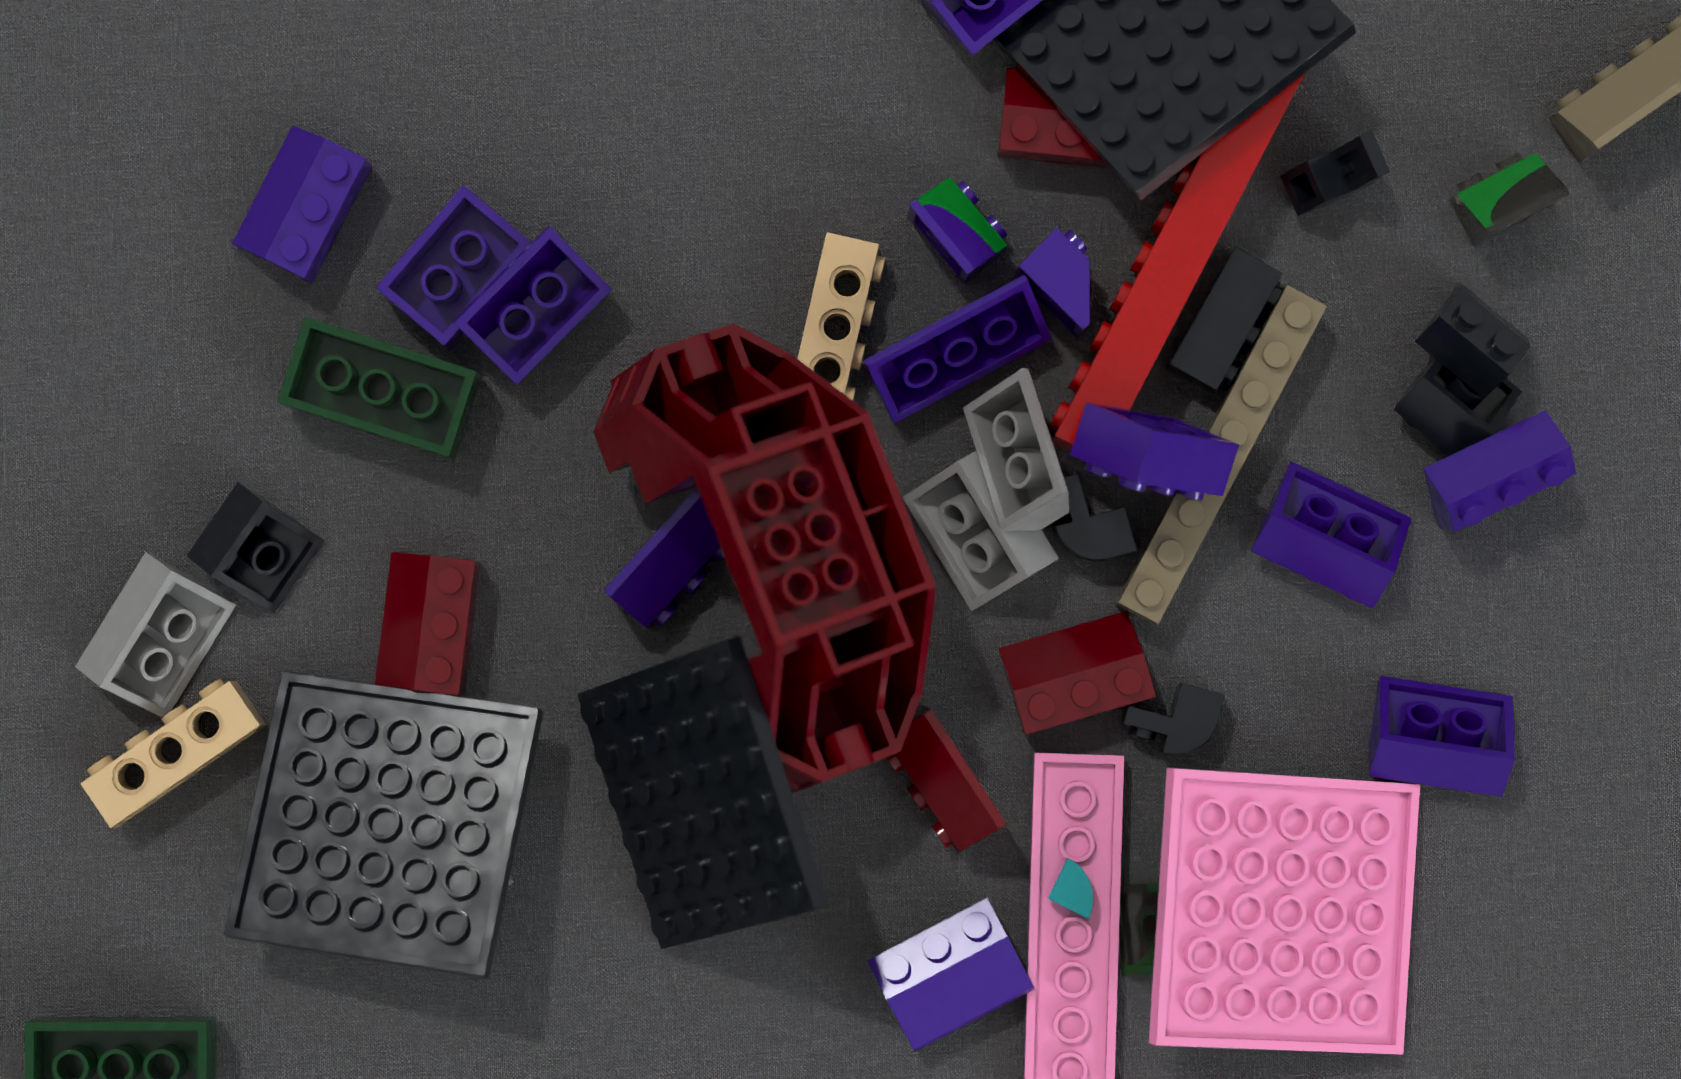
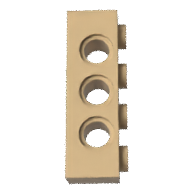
M826 232L797 359L813 371L817 364L822 361L830 360L835 362L840 368V376L835 382L830 384L853 400L856 388L847 386L851 368L860 370L866 345L858 343L861 325L870 327L876 302L875 300L867 299L871 282L880 284L886 257L877 256L879 244ZM843 274L854 275L860 282V288L852 296H842L834 288L836 279ZM834 317L845 319L850 325L849 334L841 340L829 338L824 331V326L828 320Z
M222 679L214 681L198 693L202 700L191 708L187 709L184 704L178 706L161 718L165 725L151 735L147 730L140 732L124 744L128 750L114 761L108 755L87 769L90 777L80 784L110 828L121 826L267 725L237 681H228L225 684ZM206 712L213 713L219 721V729L211 738L204 736L198 726L201 716ZM170 737L176 739L182 748L181 756L175 763L168 762L162 755V745ZM132 763L138 764L144 771V781L137 789L130 787L125 780V771Z

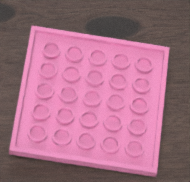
M1167 768L1149 1043L1161 1046L1403 1055L1420 784Z

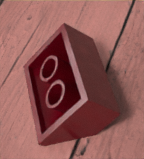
M1006 69L997 157L1111 169L1020 69Z
M391 552L375 685L458 696L465 694L480 562Z
M1127 611L998 648L1021 728L1025 735L1156 697L1142 648Z
M928 709L914 718L901 752L888 756L887 759L896 773L905 769L914 782L907 789L921 811L929 806L939 820L932 825V828L944 846L948 848L954 844L958 851L961 852L1006 825V822L932 709Z

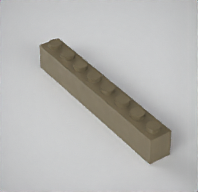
M1289 285L1283 288L1281 295L1269 312L1207 429L1210 433L1239 444L1223 496L1204 494L1202 500L1183 496L1175 490L1174 496L1170 498L1115 602L1116 605L1153 625L1159 624L1326 310V305Z

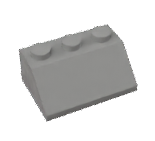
M1022 368L963 407L1001 531H1040L1069 513L1068 490L1029 369Z
M977 451L958 460L902 497L971 612L1059 559L1042 530L1001 531Z
M145 552L75 667L99 687L160 717H164L172 711L236 604L181 570Z

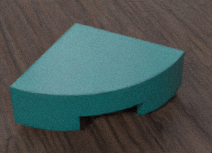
M1067 858L1047 898L1089 919L1093 907L1091 883L1083 869Z

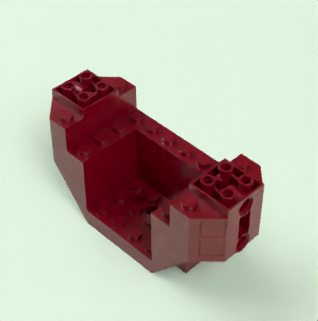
M736 324L700 333L654 349L610 380L612 387L593 433L609 474L631 466L645 504L698 486L762 652L748 659L792 793L823 783L901 752L922 696L936 585L869 413L793 355Z

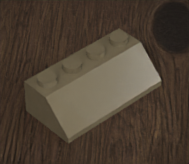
M1681 15L1664 27L1668 35L1654 43L1649 37L1630 50L1628 54L1632 60L1618 69L1613 62L1593 76L1591 79L1596 86L1582 95L1579 89L1576 88L1555 103L1560 111L1549 120L1579 162L1681 92Z

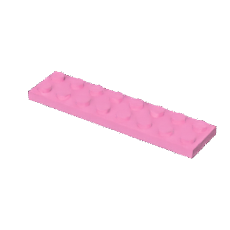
M1036 752L1033 755L1027 975L1035 989L1026 993L1024 1079H1115L1124 785L1123 755ZM1067 858L1083 869L1091 883L1093 907L1089 919L1047 898Z

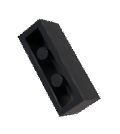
M1235 247L1228 256L1166 368L1212 394L1217 391L1220 385L1227 389L1240 365L1233 362L1240 348L1244 347L1249 350L1262 326L1255 322L1263 307L1271 311L1283 291V287L1277 284L1283 273Z

